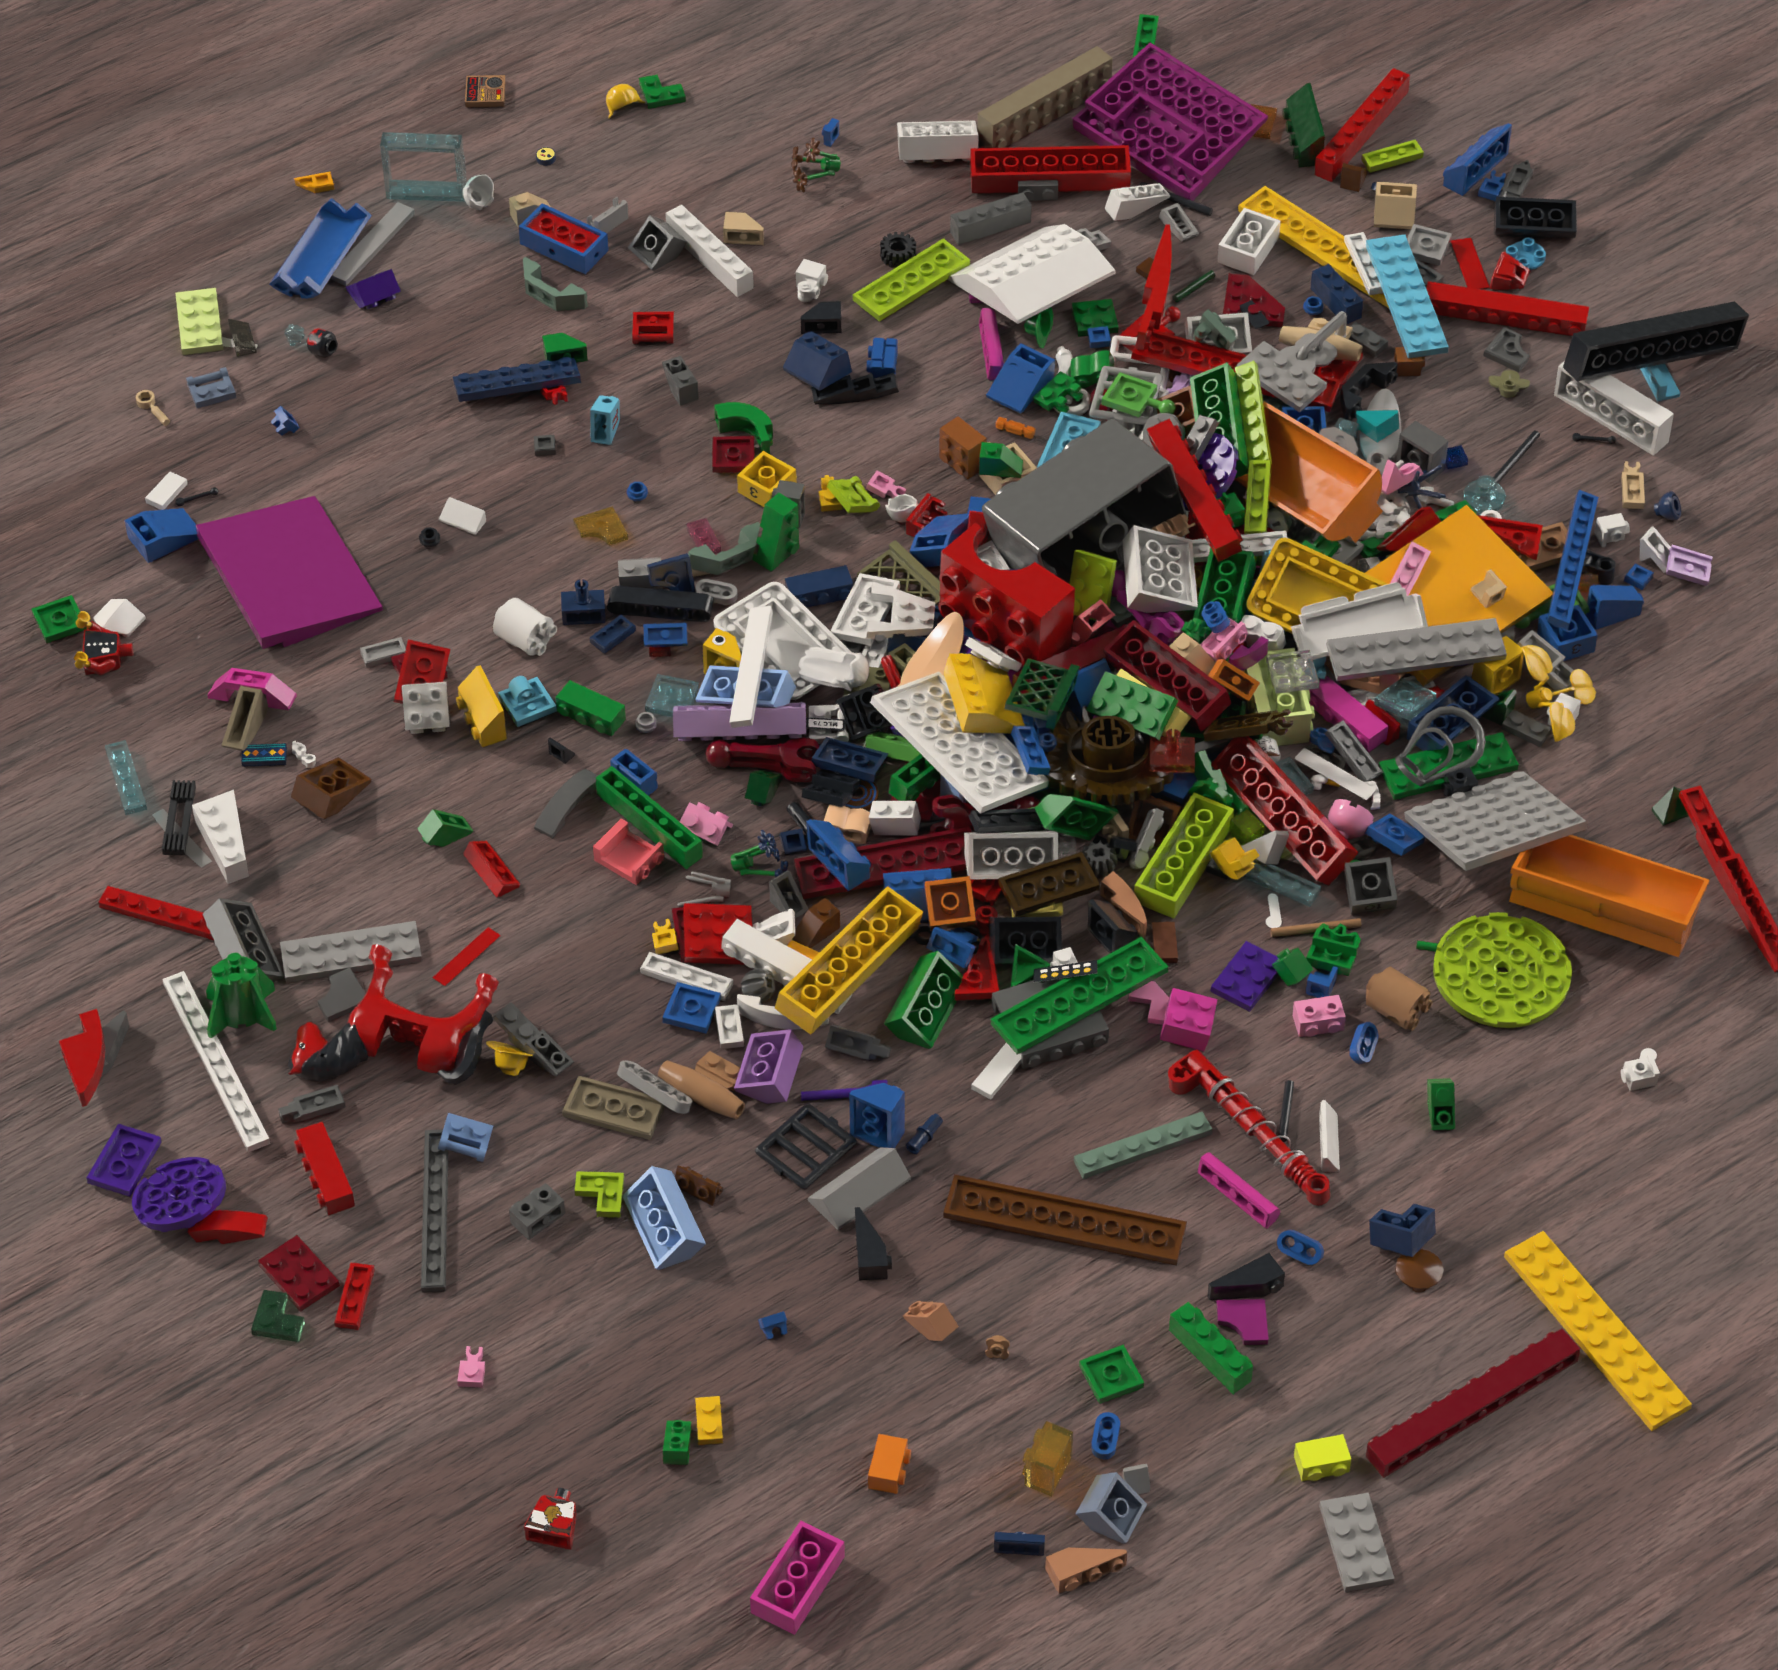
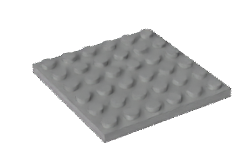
M1524 771L1515 772L1505 778L1494 779L1485 785L1474 786L1471 791L1465 793L1456 792L1447 798L1436 799L1432 803L1415 806L1411 810L1404 812L1407 822L1465 871L1587 829L1586 820Z

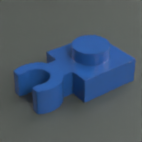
M1493 170L1490 179L1485 178L1478 196L1495 201L1496 197L1501 193L1506 174L1503 173L1501 177H1496V171Z

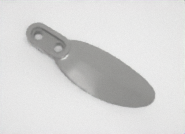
M1389 389L1380 390L1371 400L1367 411L1398 410L1399 429L1379 442H1375L1360 431L1362 454L1367 463L1379 469L1381 476L1383 475L1387 460L1391 461L1398 451L1401 433L1399 407L1394 394Z

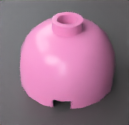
M1335 800L1328 814V820L1346 840H1357L1364 837L1367 827L1373 824V815L1360 805H1357L1356 808L1350 806L1351 801Z

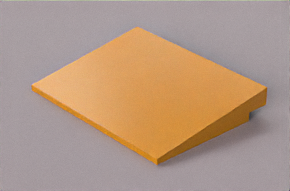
M1468 505L1413 540L1414 543L1431 551L1409 595H1421L1428 627L1496 618L1500 633H1503L1547 603L1553 596V591ZM1411 542L1365 573L1390 584ZM1491 569L1507 588L1503 599L1485 608L1471 592V588L1483 581L1486 572ZM1453 666L1410 672L1424 687Z

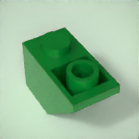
M1450 1078L1427 1079V1103L1431 1129H1455L1454 1082Z

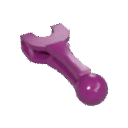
M1115 570L1111 596L1116 597V600L1133 614L1142 627L1170 646L1175 641V637L1184 633L1181 631L1185 624L1184 621L1173 611L1146 613L1128 608L1125 571Z

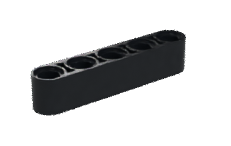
M614 586L610 590L607 609L609 612L618 615L707 622L711 617L714 600L705 593Z

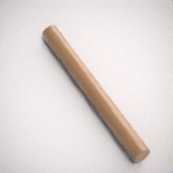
M1360 918L1322 922L1327 924L1329 929H1335L1340 923L1345 925L1346 929L1361 927ZM1322 923L1271 928V937L1314 933Z

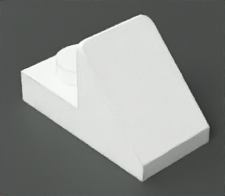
M1654 526L1650 527L1640 539V561L1651 557L1662 572L1665 573L1668 556L1670 555V546Z

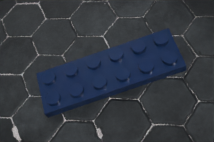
M563 357L556 361L544 360L537 364L525 363L511 368L501 367L498 370L492 371L481 370L473 374L462 373L454 376L453 382L458 401L463 402L542 388L581 383V377L575 358Z

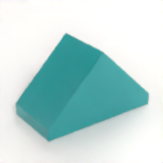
M1398 410L1356 412L1358 430L1375 442L1381 441L1400 427Z

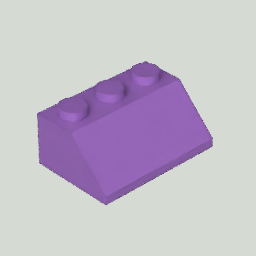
M792 1029L751 1034L734 1086L736 1092L766 1104L787 1102L803 1050V1045Z

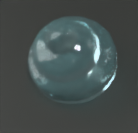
M293 324L288 325L284 335L290 346H295L296 343L304 339V328Z

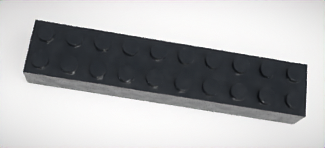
M1734 301L1573 333L1563 368L1576 381H1582L1738 349L1749 314Z

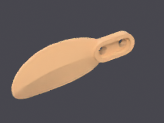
M950 613L935 627L910 659L902 674L901 683L897 687L936 672H940L944 676L949 653L959 654L963 643L964 623L959 613Z

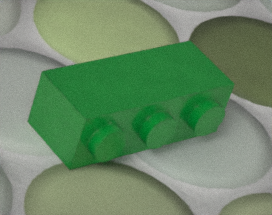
M571 680L555 697L557 712L561 715L568 716L580 724L590 726L598 732L605 733L611 737L626 720L625 705Z

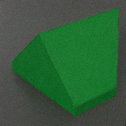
M1016 944L1011 987L1033 981L1034 969L1050 967V964Z

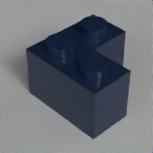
M1413 1204L1403 1215L1381 1209L1369 1220L1370 1245L1413 1257L1436 1234L1435 1209Z

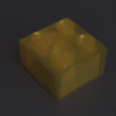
M1046 1421L1042 1429H1037L1033 1438L1034 1444L1032 1448H1027L1024 1454L1023 1462H1025L1022 1474L1025 1475L1024 1486L1052 1497L1072 1459L1073 1431Z

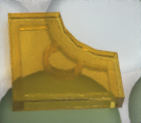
M613 506L573 519L581 538L597 537L605 541L608 546L628 540V534Z

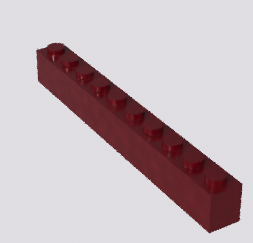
M1563 1328L1555 1333H1548L1543 1340L1536 1344H1529L1523 1352L1518 1355L1509 1356L1504 1363L1497 1367L1489 1368L1481 1377L1472 1378L1464 1387L1459 1390H1452L1439 1402H1432L1424 1411L1412 1414L1407 1421L1400 1425H1393L1382 1436L1373 1437L1367 1444L1365 1457L1383 1478L1387 1477L1577 1363L1580 1347Z

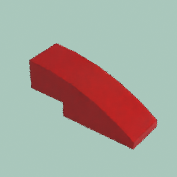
M214 1210L193 1227L188 1228L187 1232L196 1243L218 1239L221 1244L263 1238L268 1217L252 1212Z

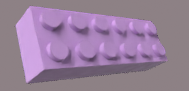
M789 703L779 707L756 706L753 725L731 728L729 723L732 705L674 706L673 733L674 737H678L679 741H690L692 737H700L701 740H714V736H722L723 740H734L736 736H745V739H758V735H767L768 739L780 738V735L789 734V738H801L802 734H806L805 703Z

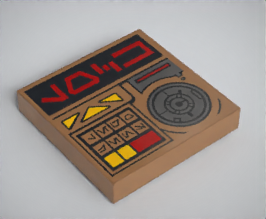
M505 75L466 76L465 107H504Z

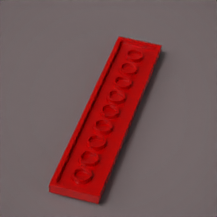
M1154 330L1150 343L1146 342L1144 350L1135 349L1134 347L1131 359L1195 376L1224 363H1228L1236 373L1235 367L1247 355ZM1314 373L1327 382V388L1307 406H1324V410L1330 412L1340 388L1341 380ZM1261 387L1262 394L1277 398Z

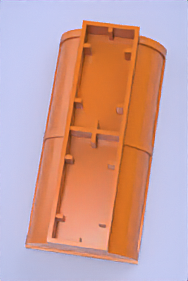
M1264 401L1263 405L1272 459L1269 504L1289 514L1330 541H1339L1347 538L1356 544L1383 512L1377 504L1382 490L1381 472L1378 468ZM1248 474L1233 481L1247 489Z
M1568 835L1519 853L1510 872L1512 874L1510 884L1512 892L1509 902L1679 957L1690 936L1695 916L1710 880L1574 835Z

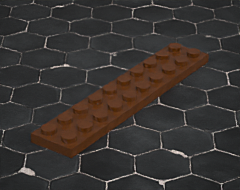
M955 1174L943 1212V1218L1176 1266L1187 1226V1221Z

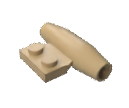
M1313 318L1308 328L1283 326L1280 331L1279 342L1288 346H1295V343L1308 333L1316 334L1329 321L1323 318ZM1346 326V338L1333 333L1326 339L1337 349V356L1334 360L1359 361L1362 345L1349 340L1353 327Z

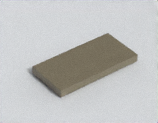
M578 1076L564 1106L562 1116L651 1140L665 1105L646 1093Z

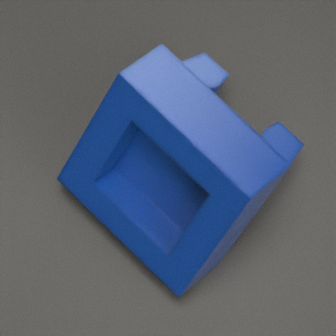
M279 406L274 411L276 416L271 423L277 427L276 431L281 436L289 431L295 433L300 428L293 415L283 407Z
M784 1311L758 1319L760 1329L763 1330L767 1339L774 1338L772 1333L774 1327L780 1330L781 1335L787 1334V1318Z

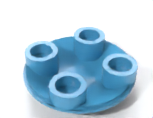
M1524 238L1523 241L1514 243L1506 248L1507 254L1530 270L1540 267L1546 259L1544 248L1535 243L1532 238Z

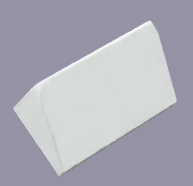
M449 497L439 517V521L476 535L485 524L486 515L482 509Z

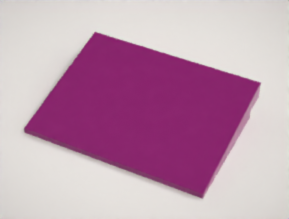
M1149 43L1085 101V107L1072 120L1073 128L1100 146L1129 145L1131 166L1176 195L1194 201L1268 120V115L1154 44Z
M316 496L196 525L197 537L263 649L282 643L283 647H287L383 610L381 603Z

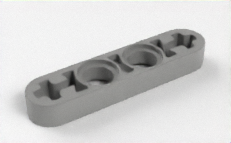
M626 1060L620 1062L617 1075L677 1113L686 1114L689 1112L692 1099L634 1062Z

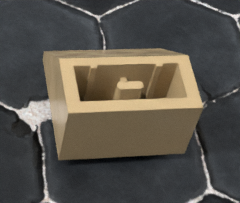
M1377 182L1374 227L1412 229L1415 219L1417 184Z

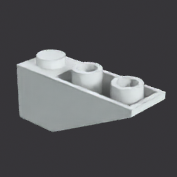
M1160 183L1111 189L1105 210L1114 221L1131 219L1168 199L1170 195Z

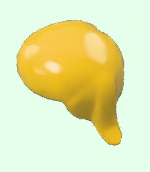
M618 84L612 87L606 95V104L610 113L608 118L613 115L614 111L630 103L638 102L644 104L646 102L640 99L637 91L632 86Z

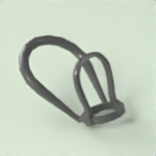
M1454 706L1438 707L1427 713L1418 724L1403 754L1401 753L1395 758L1396 764L1409 780L1420 787L1426 783L1444 778L1446 773L1472 767L1478 762L1484 752L1486 744L1484 729L1477 718L1465 709ZM1443 715H1454L1463 718L1472 726L1476 733L1477 744L1474 753L1462 763L1433 775L1444 768L1452 759L1453 744L1443 731L1438 728H1427L1434 719ZM1436 732L1448 744L1449 753L1443 763L1424 776L1418 766L1406 756L1425 733ZM1404 763L1413 770L1417 777L1407 769Z

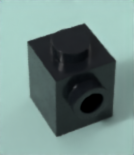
M1470 767L1445 774L1442 791L1448 797L1456 792L1465 793L1471 791L1474 786H1477L1478 781Z

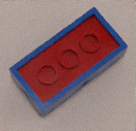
M543 203L519 225L521 245L583 274H586L609 251L607 233Z

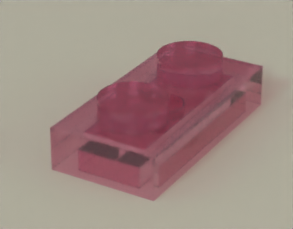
M706 518L686 524L687 531L696 547L706 544L714 554L721 552V545Z

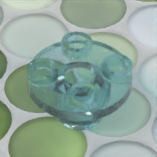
M1488 475L1480 476L1477 480L1469 483L1463 493V501L1466 500L1474 511L1480 515L1486 510L1498 511L1503 507L1506 498L1502 486L1496 483L1493 477Z

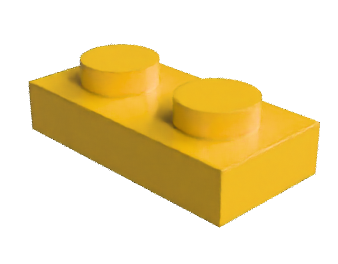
M720 1396L695 1398L698 1445L723 1443Z

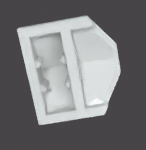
M111 599L93 617L94 622L101 627L123 634L124 637H129L146 619L145 615L127 599Z
M789 909L788 911L773 915L761 923L753 924V928L787 946L795 936V912L793 909Z

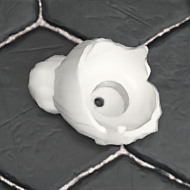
M487 175L471 177L463 188L465 202L474 210H482L483 207L489 206L494 200V184Z

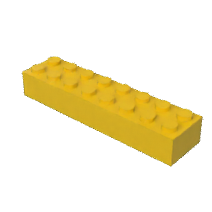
M887 886L779 992L774 1009L811 1035L918 929L923 911Z

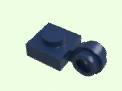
M1033 717V727L1039 738V746L1045 752L1053 751L1057 745V740L1050 733V728H1046L1047 721Z

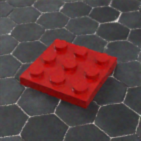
M684 903V963L745 965L742 961L726 955L721 946L723 936L736 919L752 927L751 905Z

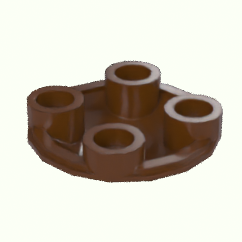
M1420 1249L1413 1257L1401 1255L1397 1259L1395 1274L1402 1283L1411 1287L1417 1293H1422L1426 1289L1437 1285L1442 1279L1444 1272L1442 1262L1438 1256L1424 1249Z

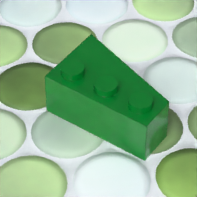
M777 493L764 505L760 527L763 528L762 535L757 537L756 543L759 545L757 554H753L752 560L771 572L790 555L795 554L800 546L798 504L781 493Z

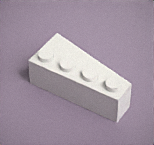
M234 790L192 805L195 823L227 884L249 877Z

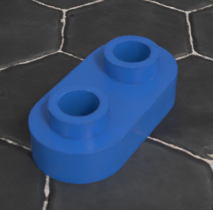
M1209 602L1203 607L1202 616L1213 633L1222 632L1229 626L1230 619L1220 602Z
M1371 1022L1358 1025L1350 1046V1057L1357 1064H1363L1372 1059L1378 1042V1030Z
M1295 1230L1284 1231L1278 1236L1277 1246L1279 1250L1307 1265L1320 1262L1324 1256L1323 1246L1318 1241ZM1289 1237L1294 1239L1293 1246L1288 1243ZM1310 1248L1315 1249V1256L1309 1253Z
M1105 1412L1096 1419L1091 1450L1093 1455L1099 1459H1109L1116 1452L1120 1431V1419L1117 1415ZM1108 1426L1111 1427V1429H1104V1427Z

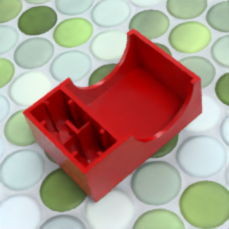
M974 523L941 551L939 576L940 603L938 607L944 618L950 613H959L963 619L964 626L972 631L975 638L989 645H994L1007 656L1021 663V667L1025 665L1028 658L1042 662L1055 654L1065 652L1072 646L1075 588L1036 562L1018 570H1000L985 564L977 556L978 533L982 530V527L977 523Z

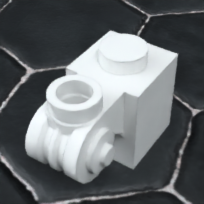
M803 259L796 270V287L800 301L808 302L813 298H818L820 289L828 281L826 265Z

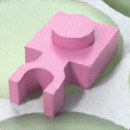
M878 470L866 487L867 490L882 498L889 495L893 499L898 494L903 495L906 492L905 488L894 485V479Z
M467 1346L466 1357L468 1361L460 1360L458 1386L483 1388L485 1362H480L483 1358V1347H479V1352L476 1355H472L470 1346Z

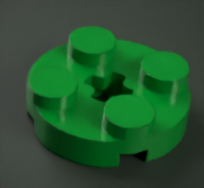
M1210 777L1206 780L1196 781L1188 793L1191 796L1193 793L1199 794L1231 807L1234 801L1233 796L1219 786L1215 779Z

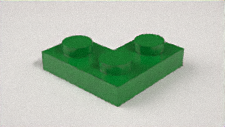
M658 74L639 78V85L648 109L686 102V96L681 84L662 87Z

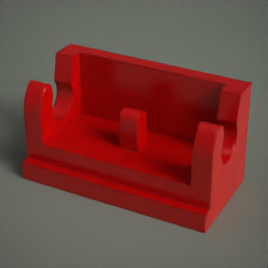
M927 493L906 519V534L915 537L935 517L947 516L948 512L938 507L943 508L946 504Z

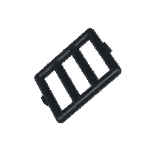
M807 1103L755 1148V1153L774 1168V1172L780 1177L784 1175L801 1189H807L857 1144V1139L841 1128L835 1118L832 1116L828 1118L811 1104ZM806 1115H810L842 1139L844 1143L836 1150L801 1124L800 1121ZM791 1129H794L829 1157L819 1164L786 1139L784 1135ZM777 1143L813 1171L803 1178L767 1150Z

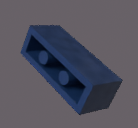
M1330 264L1312 271L1310 289L1335 315L1341 311L1345 312L1347 324L1362 318L1363 299Z
M847 565L785 578V587L808 608L846 600L853 587V581Z

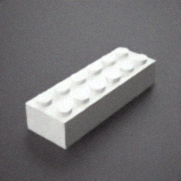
M1564 362L1558 366L1554 396L1653 456L1669 442L1674 413L1611 375L1576 381L1563 368Z

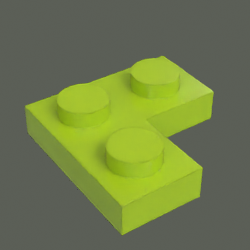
M577 1171L575 1196L598 1197L597 1217H621L624 1173Z

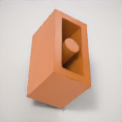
M1218 659L1208 675L1227 689L1229 693L1242 701H1250L1260 684L1259 681L1224 659Z
M878 1434L868 1473V1489L894 1494L898 1493L899 1485H904L906 1470H903L904 1465L909 1464L911 1458V1449H908V1439Z

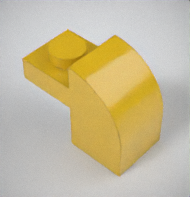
M1235 837L1224 841L1209 853L1222 872L1236 880L1252 870L1255 865L1253 861L1260 856L1256 849L1245 852Z

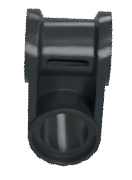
M1587 550L1580 578L1594 581L1600 585H1610L1614 581L1616 563L1612 558Z

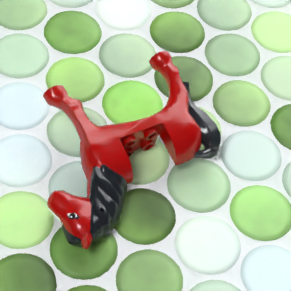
M372 945L368 956L374 964L371 983L364 998L351 1012L347 1024L329 1042L322 1036L316 1024L313 1022L303 1024L297 1030L296 1046L288 1061V1067L291 1070L288 1073L289 1075L295 1074L297 1077L317 1082L335 1079L357 1067L360 1062L367 1061L368 1056L375 1057L389 1027L390 1035L394 1040L404 1043L406 1040L411 1041L420 1048L417 1061L419 1070L437 1073L446 1082L457 1085L473 1075L482 1053L484 1031L493 1022L492 1014L486 1008L492 1003L493 993L497 989L499 981L492 975L481 973L478 975L475 983L477 993L463 1010L445 1018L424 1016L386 999L385 987L393 975V971L388 964L391 960L392 952L382 945Z

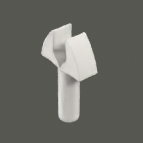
M1421 487V489L1433 491L1434 487ZM1421 494L1417 495L1422 507H1426L1429 503L1445 508L1454 505V501L1445 498L1438 499Z

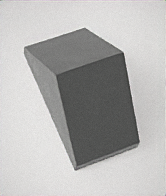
M786 871L769 881L770 902L780 912L793 909L795 919L807 912L808 907L790 871Z

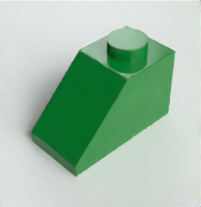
M565 333L542 336L546 360L556 361L563 357L575 358L576 363L588 361L586 343Z
M982 442L979 475L1021 478L1023 459L1004 444Z
M434 809L431 810L417 828L426 844L440 847L449 845L473 832L463 816Z

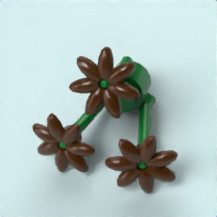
M815 138L811 139L810 144L806 143L808 150L803 155L798 154L797 146L793 148V155L791 156L793 160L791 167L795 177L793 183H797V191L801 189L803 193L805 192L804 186L808 185V180L824 176H834L841 166V161L837 154H829L817 148L820 141L815 142ZM821 155L825 158L816 159V156ZM802 162L820 163L821 168L826 172L806 176L805 172L801 173L800 167L797 170L796 167L798 163Z

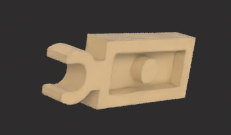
M1625 461L1624 472H1622L1621 476L1623 508L1644 509L1643 473L1639 472L1640 463L1636 462V467L1632 468L1629 467L1628 461Z

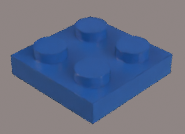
M1388 814L1369 825L1365 832L1375 842L1383 844L1393 853L1401 856L1423 844L1426 838L1418 830L1392 814Z
M677 982L662 1017L663 1023L707 1034L715 1014V1007H718L721 1000V993Z

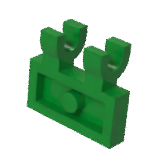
M1060 371L1033 396L1034 403L1048 411L1054 407L1060 413H1067L1070 409L1065 405L1067 402L1065 396L1068 394L1077 402L1084 396L1079 392L1081 386L1076 383V380Z

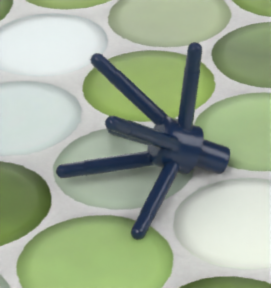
M1438 465L1429 472L1424 470L1421 476H1419L1420 471H1417L1413 481L1399 488L1398 494L1408 493L1409 496H1413L1418 510L1422 505L1417 495L1421 494L1438 499L1445 498V494L1421 489L1420 484L1440 470L1442 466Z

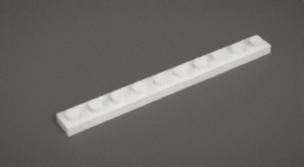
M182 971L164 978L163 984L247 1151L251 1152L269 1145V1137L217 1035L213 1038L208 1037L207 1026L209 1019L185 972Z

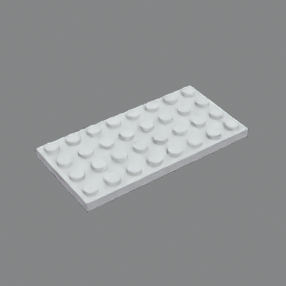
M940 672L872 696L870 703L979 813L1048 786L1049 780L1044 775L1027 774L1018 749L1002 733L962 732L945 677Z

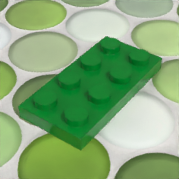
M1105 671L1086 711L1098 717H1120L1132 724L1135 731L1159 740L1179 700Z

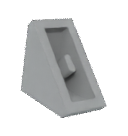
M1275 830L1241 847L1245 852L1256 849L1260 855L1256 859L1265 864L1278 865L1289 833L1288 831Z

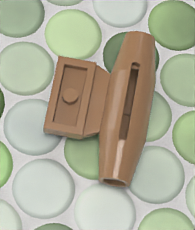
M709 1051L696 1063L695 1070L668 1060L661 1065L658 1076L663 1081L686 1094L692 1101L706 1109L733 1119H738L744 1111L745 1103L730 1092V1090H735L734 1086L740 1071V1067Z

